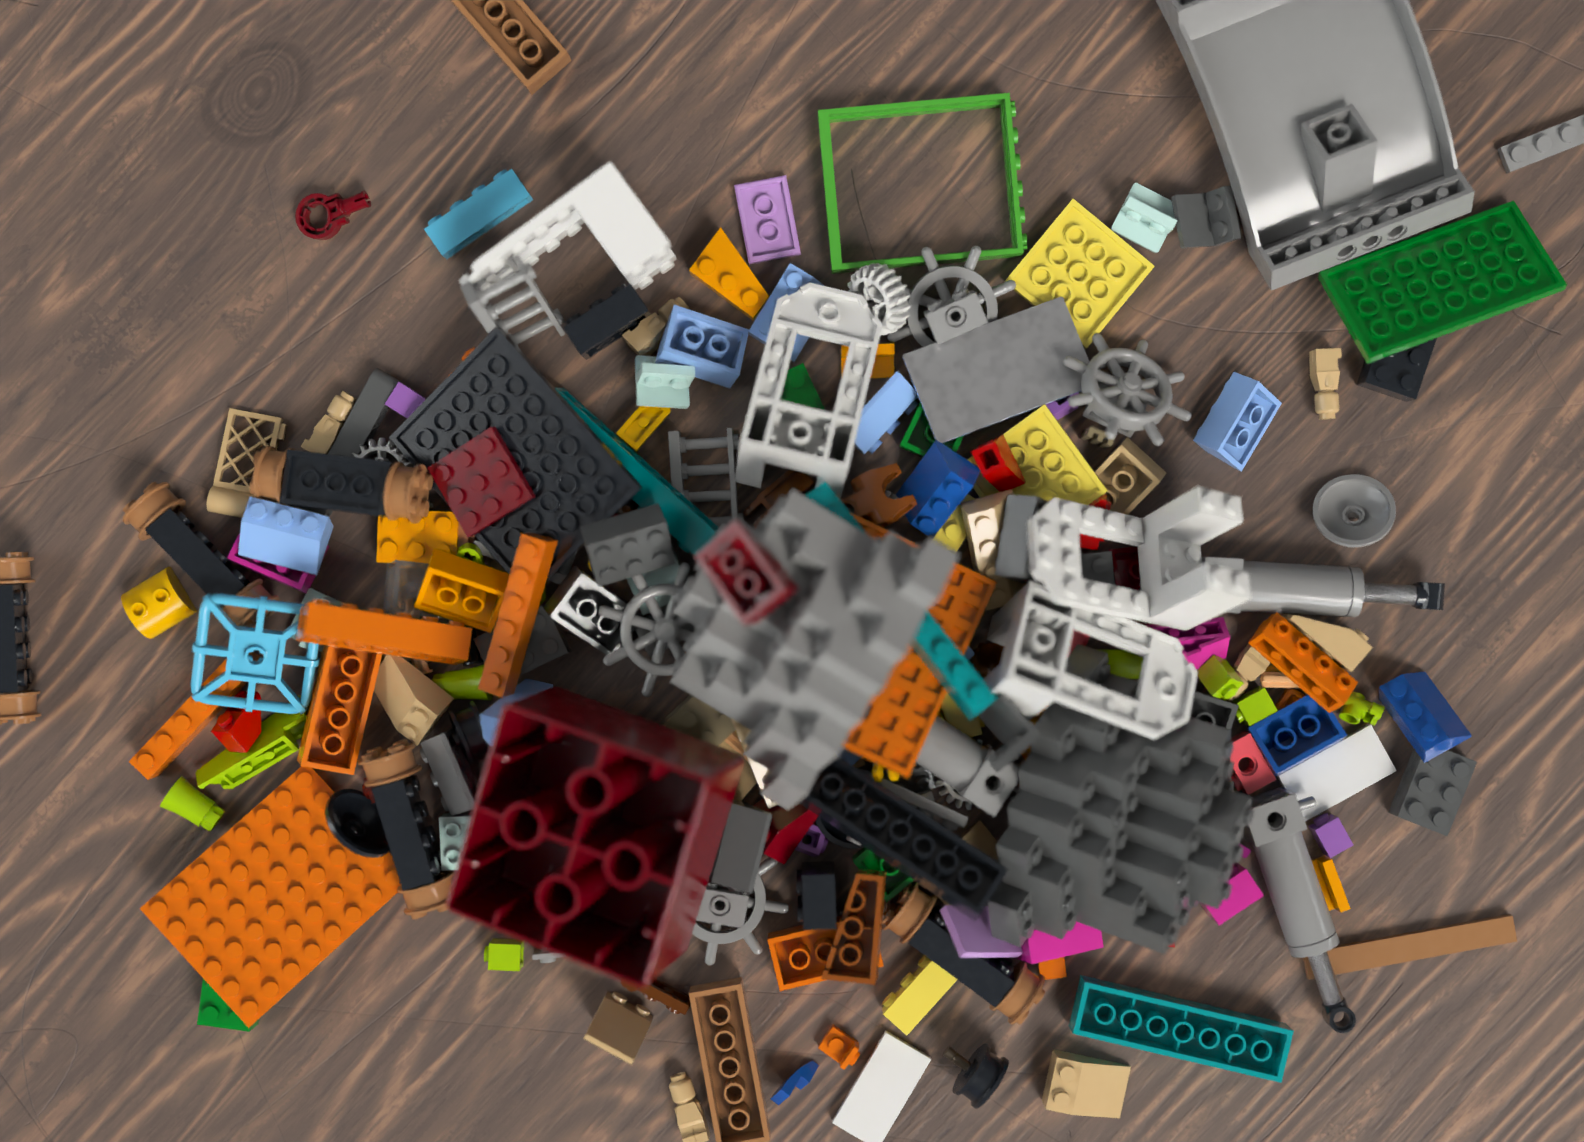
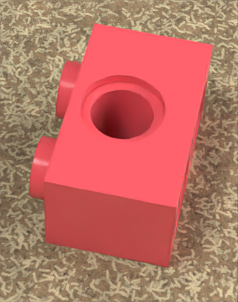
M1243 731L1231 738V742L1234 743L1231 754V761L1234 762L1231 781L1234 782V787L1238 792L1242 790L1245 794L1250 795L1276 780L1251 733ZM1247 757L1250 762L1249 767L1241 771L1238 766L1239 761Z

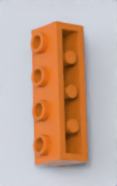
M1277 612L1260 624L1248 642L1328 713L1343 706L1358 684L1347 671L1343 670L1326 653L1321 651Z

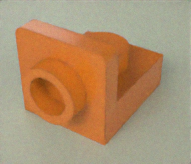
M835 1025L831 1026L818 1045V1049L840 1063V1067L843 1070L848 1065L853 1066L860 1056L858 1051L859 1042Z

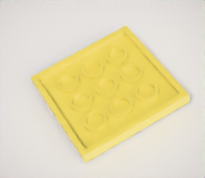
M1072 199L1004 282L1008 280L1015 281L1016 288L1014 291L1032 306L1063 297L1084 349H1087L1093 342L1092 336L1103 330L1155 266L1076 200Z
M1046 404L1003 434L1026 481L1025 484L1012 489L1014 495L1037 496L1047 501L1055 497L1089 505L1108 491ZM973 456L968 459L969 462L978 467ZM980 471L973 486L979 497L999 493L983 477Z

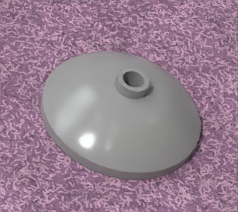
M1343 475L1330 480L1318 491L1313 503V519L1318 530L1328 540L1346 547H1364L1378 542L1391 530L1396 517V504L1391 492L1381 482L1364 475ZM1355 517V518H1357L1358 520H1357V521H1350L1349 518Z

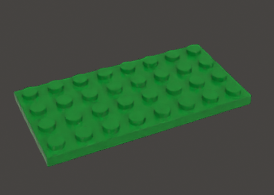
M1514 200L1323 270L1318 275L1321 285L1367 364L1564 291L1567 286L1566 281Z

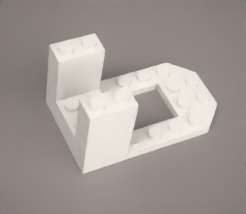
M609 162L477 259L471 266L474 272L470 276L468 273L463 275L459 282L463 285L470 281L476 290L480 288L484 290L519 271L514 257L519 255L524 264L530 263L533 266L539 261L538 256L545 251L550 253L558 248L561 244L559 242L567 235L572 237L582 229L581 225L583 223H586L635 290L638 287L642 290L654 281L652 277L659 272L664 274L675 266L673 262L677 258L670 249V242L613 164Z
M809 282L800 287L799 291L789 296L786 294L777 299L740 440L735 482L761 488L766 464L769 463L818 475L815 489L826 482L837 497L841 498L883 326L878 317L874 316L870 311L868 303L862 295ZM797 334L849 346L833 413L780 400Z
M1197 486L1144 518L1054 497L1027 521L1030 573L1036 581H1042L1049 590L1047 595L1056 604L1187 631L1251 600L1249 573L1206 563L1202 564L1201 556L1202 544L1243 523L1241 497ZM1079 533L1137 546L1141 591L1082 579Z
M1029 581L992 616L987 640L1005 647L1001 664L987 675L983 682L996 698L1004 694L1011 700L1026 720L1029 721L1053 701H1056L1154 740L1189 721L1198 672L1192 663L1189 664L1182 653L1183 647L1178 639L1123 617L1056 604L1047 595L1049 590L1045 586L1033 581ZM1073 630L1144 657L1135 700L1064 673Z

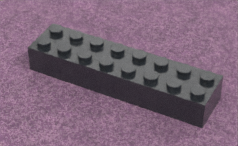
M838 756L819 770L809 793L798 802L974 921H976L1008 871L1007 868Z

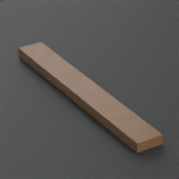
M1506 914L1337 945L1327 951L1334 974L1338 975L1517 942L1513 915ZM1304 957L1306 978L1309 980L1315 979L1308 957Z

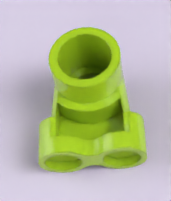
M1352 692L1347 702L1339 707L1341 709L1339 717L1350 724H1359L1360 720L1363 719L1364 722L1375 726L1377 721L1380 720L1385 706L1366 701L1364 695Z

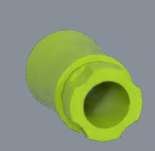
M484 665L433 675L432 681L454 698L453 700H492L493 694L478 689Z
M183 776L175 782L160 805L161 808L189 820L198 827L201 825V827L209 832L214 829L225 813L223 808L215 805V801L196 789Z

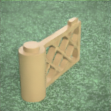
M229 408L214 483L207 497L208 512L243 518L249 498H255V495L250 493V484L246 480V478L253 474L254 468L242 474L236 463L246 456H249L253 462L254 456L252 452L263 445L269 446L267 442L270 440V446H273L277 451L279 440H284L287 428L286 424H282V418ZM236 416L245 417L251 425L239 434L234 428ZM251 418H252V419H257L258 421L255 422V423H253V421L251 420ZM266 421L275 423L273 433L263 438L257 427ZM254 430L261 441L248 449L242 437ZM238 440L245 452L232 459L228 449L231 444ZM233 466L239 478L231 483L222 482L224 471ZM242 481H243V483L245 484V486H243V485H237V484H239V483L242 482Z

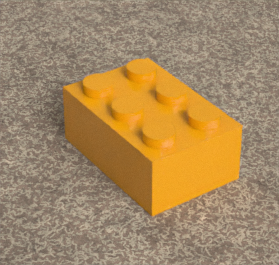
M429 511L428 516L422 517L418 523H411L408 518L399 517L397 520L392 521L385 517H378L376 562L429 564L434 548L457 556L459 522L453 512Z

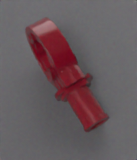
M365 190L345 199H342L339 193L329 196L320 193L310 194L303 198L297 206L295 215L297 226L304 235L310 238L328 240L334 237L343 225L350 223L348 217H350L351 213L371 207V201H366L370 198ZM323 205L328 212V222L323 228H314L310 221L311 210L307 208L308 206L315 208L316 206ZM309 229H310V230H313V231H315V232L323 233V234H319V235L312 234V233L309 231Z

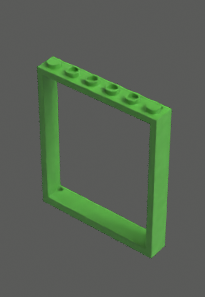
M1010 93L818 110L832 274L856 272L861 267L872 263L886 264L888 269L926 265L923 256L842 263L830 123L1000 108L1012 248L981 250L978 261L1014 258L1023 255L1024 249H1027V235L1022 233L1021 223H1025L1024 207L1019 205V197L1023 196L1022 180H1017V170H1020L1021 163L1020 155L1015 154L1014 144L1018 143V130L1012 124V117H1016L1015 101H1010ZM970 251L935 254L934 256L937 264L966 262Z

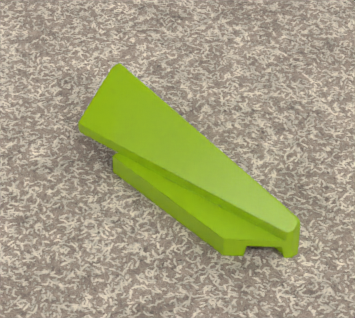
M308 711L303 714L275 712L261 723V734L247 753L229 752L225 749L199 768L195 773L197 787L204 789L209 784H221L223 789H233L299 750L296 740L302 738Z

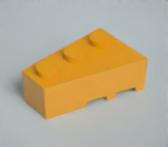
M720 227L689 269V272L702 284L748 318L755 321L767 302L769 295Z

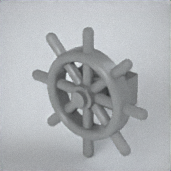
M979 246L971 248L964 267L958 265L939 267L932 249L924 247L922 249V256L929 272L915 283L912 290L905 287L906 294L910 295L907 302L911 304V307L908 309L910 314L907 318L908 325L897 329L892 334H888V340L896 342L913 335L916 341L922 347L936 342L941 344L979 326L996 321L998 315L996 297L1014 290L1016 283L1013 280H1008L991 288L988 282L974 271L981 254ZM944 278H959L952 297ZM969 281L973 283L980 290L981 293L976 294L973 290L968 292L967 286L969 284ZM934 283L941 300H936L923 293ZM982 303H985V308H986L985 314H984L983 309H982V307H981V304H982ZM919 304L928 308V310L924 311L925 317L918 320ZM930 327L935 338L934 341L923 332V329Z
M1096 333L1092 336V341L1099 353L1091 359L1089 364L1071 356H1066L1063 359L1065 366L1083 374L1081 378L1082 394L1069 397V405L1074 407L1086 404L1082 416L1106 426L1105 436L1107 439H1114L1117 432L1131 438L1135 431L1146 430L1153 444L1158 446L1163 443V437L1155 425L1162 420L1166 413L1183 421L1191 419L1189 411L1171 403L1173 396L1171 384L1183 381L1185 378L1184 373L1177 371L1166 374L1154 360L1145 355L1148 348L1146 340H1140L1136 350L1127 348L1110 349L1102 335ZM1108 366L1112 375L1105 373L1100 369ZM1120 366L1129 368L1128 372L1124 373ZM1138 373L1141 374V375H1142L1143 377H1145L1146 379L1141 380L1140 377L1138 376ZM1153 388L1156 396L1144 390ZM1148 404L1155 407V409L1147 412L1146 406Z
M685 562L680 564L674 584H658L649 587L642 574L633 576L632 579L639 592L629 601L624 611L607 606H601L598 610L600 616L620 622V638L623 645L620 649L605 656L603 659L604 664L611 666L628 656L632 662L647 672L642 688V694L645 697L652 695L658 675H674V672L671 671L674 663L661 664L665 650L670 648L676 660L679 656L683 658L685 653L679 642L687 641L689 636L693 635L696 630L691 622L674 613L678 604L674 600L680 589L685 586L690 570L689 564ZM670 595L668 605L660 609L655 597ZM645 602L651 614L646 617L635 615L638 608ZM631 625L636 626L635 631L639 637L634 641L631 636ZM645 648L651 661L643 657L638 651Z
M768 857L760 863L754 884L755 898L749 897L747 892L708 881L692 932L697 938L708 942L705 955V963L707 965L715 963L718 944L732 943L742 938L754 954L762 953L763 948L752 931L760 922L764 910L784 914L789 909L786 903L766 900L765 886L761 875L777 865L778 861ZM747 908H753L751 914L745 920ZM697 921L711 923L710 929L702 926ZM721 925L735 927L730 930L720 931Z

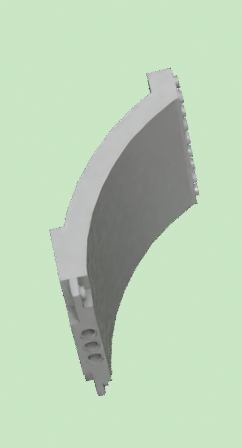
M1155 0L1181 51L1213 130L1238 208L1248 253L1271 291L1472 211L1475 191L1458 168L1452 134L1441 92L1409 0Z

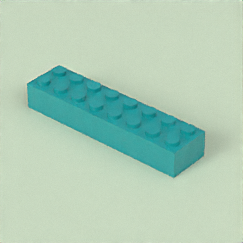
M1080 975L1069 1022V1028L1075 1035L1282 1083L1294 1030L1284 1022Z

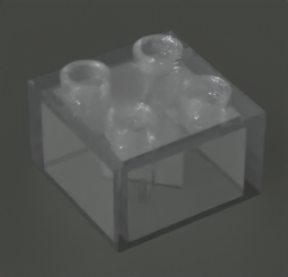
M394 560L387 564L384 614L395 615L396 612L411 614V619L422 620V617L437 618L438 621L444 619V617L414 608L428 563Z

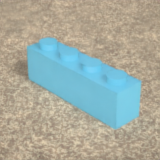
M513 169L500 171L493 177L494 181L489 185L477 187L471 193L473 196L465 201L459 200L450 207L451 211L444 216L437 215L428 222L429 226L424 230L444 258H450L533 201V198Z

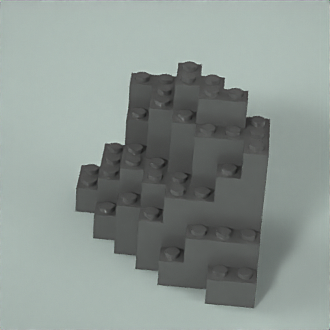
M1078 644L1067 658L1064 673L1128 698L1136 699L1139 683L1111 674L1107 652ZM1053 701L1034 725L1036 731L1041 736L1031 744V753L1019 768L1020 790L1007 807L1009 828L996 844L998 863L1007 868L1008 871L988 901L992 937L1021 947L1025 940L1032 936L1034 929L1063 939L1068 930L1071 931L1075 923L1079 922L1165 954L1169 946L1175 944L1181 926L1187 924L1193 907H1197L1199 903L1218 909L1223 899L1227 900L1232 890V885L1229 884L1232 866L1234 862L1238 863L1243 853V847L1240 846L1243 828L1245 825H1250L1254 816V810L1251 809V797L1233 791L1234 782L1231 781V774L1234 762L1231 761V754L1234 743L1231 742V730L1190 717L1189 721L1184 725L1154 740Z

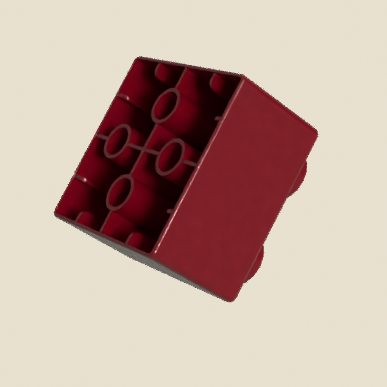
M552 687L505 704L500 712L447 898L446 906L448 910L634 986L645 987L685 953L688 948L743 770V756L734 751L560 687Z

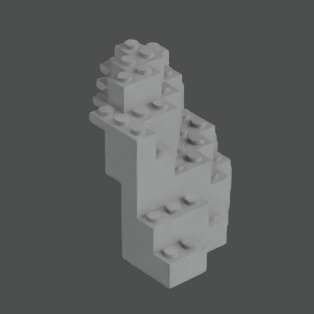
M794 490L786 498L783 496L779 498L774 508L770 509L756 530L733 517L727 525L725 523L721 524L714 537L720 535L735 521H739L783 566L798 587V590L758 623L743 625L701 564L697 562L694 568L698 571L695 578L690 576L674 600L678 603L674 613L694 624L696 630L693 635L689 636L683 646V649L686 651L684 657L681 658L679 656L671 669L674 675L670 681L751 730L744 741L747 747L743 755L768 769L761 780L764 786L760 794L787 810L809 793L819 770L840 754L850 731L862 721L872 698L884 688L894 665L906 656L927 609L939 599L959 557V554L931 537L923 545L918 543L916 547L891 531L882 539L878 537L874 540Z

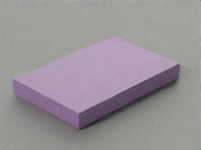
M786 175L734 185L749 265L801 255Z
M945 905L940 910L960 958L1019 957L1023 953L1021 947L992 937L988 906L983 908L976 921L951 905Z

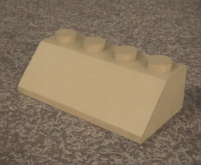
M1012 489L960 503L973 571L997 582L985 608L986 610L1004 606L1026 585V583L995 575V560L1000 546L999 535L1004 522V506L1007 503L1008 494L1014 495Z

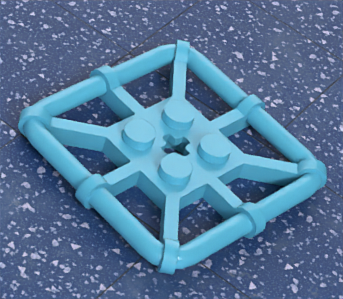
M208 593L204 596L199 609L196 642L192 644L194 659L191 676V697L193 700L208 705L243 708L245 712L260 710L285 714H303L308 711V706L312 699L315 670L319 666L320 658L317 657L319 644L308 643L306 656L284 654L286 640L297 633L298 621L284 631L263 629L266 610L300 614V609L306 604L269 600L266 596L253 598L222 593ZM219 604L258 609L256 628L237 626ZM210 612L230 632L229 647L209 645L207 643ZM259 650L264 657H259L258 661H254L253 656L248 655V653ZM205 654L227 657L226 671L205 686H202ZM283 664L305 667L301 698L281 678ZM228 680L249 682L247 698L210 693ZM256 683L275 685L290 703L254 699Z

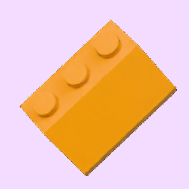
M434 548L414 608L453 621L463 622L465 625L491 633L501 609L510 575Z

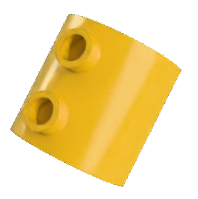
M171 566L121 595L122 605L127 616L138 631L149 639L155 638L198 612Z

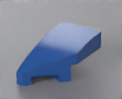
M811 1061L802 1066L778 1087L770 1099L777 1105H780L791 1095L795 1086L801 1090L810 1083L819 1065Z

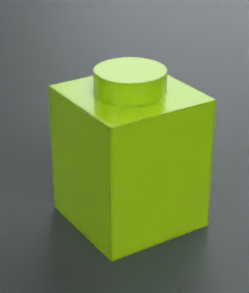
M1213 655L1197 670L1198 678L1210 694L1224 701L1233 697L1238 692V688L1244 684L1229 662L1216 655Z
M1261 686L1231 701L1233 704L1239 705L1235 715L1236 720L1239 723L1243 722L1247 726H1252L1278 711L1267 690Z
M493 938L489 946H485L484 962H488V970L520 971L524 963V941L520 939Z

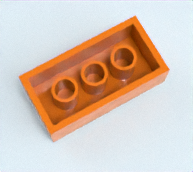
M843 915L836 917V929L804 930L803 925L768 933L767 940L780 991L825 981L821 977ZM880 951L879 967H883L884 964Z

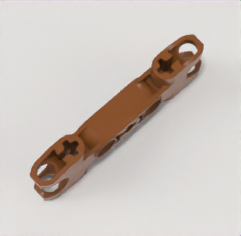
M897 463L871 469L855 477L850 482L855 494L840 500L846 508L855 509V515L882 528L896 522L917 505L913 495L891 499L885 494L886 486L902 473Z

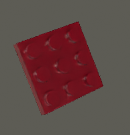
M495 426L485 430L428 467L430 474L468 538L536 497Z

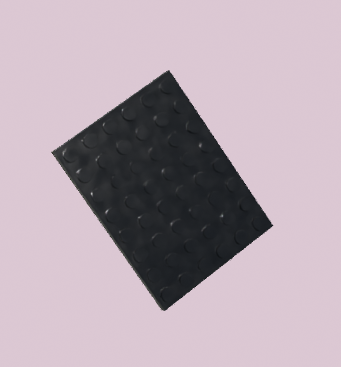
M496 327L389 438L414 467L418 464H423L426 466L428 474H430L428 467L485 430L495 426L536 497L475 534V536L509 575L521 534L536 533L557 540L547 576L548 580L584 545L580 526L613 517L643 487L501 327ZM433 479L432 487L447 503L439 487Z

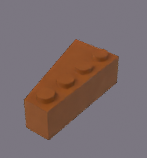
M860 868L856 873L821 979L876 984L879 972L886 871Z

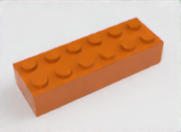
M313 599V602L307 603L300 609L295 641L450 665H458L468 661L472 628L464 627L465 623L449 621L448 624L438 623V619L433 617H422V620L411 619V614L396 612L395 615L384 614L385 610L378 608H368V611L357 610V605L342 603L340 607L330 606V601L323 599Z
M327 645L323 646L297 757L300 766L354 775L382 654Z

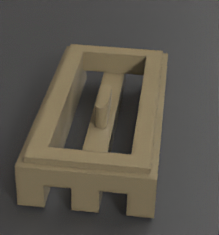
M1093 426L1084 429L1079 438L1083 441L1090 439L1089 443L1093 445L1100 443L1099 447L1103 449L1112 446L1115 438L1112 440L1107 439L1105 431Z

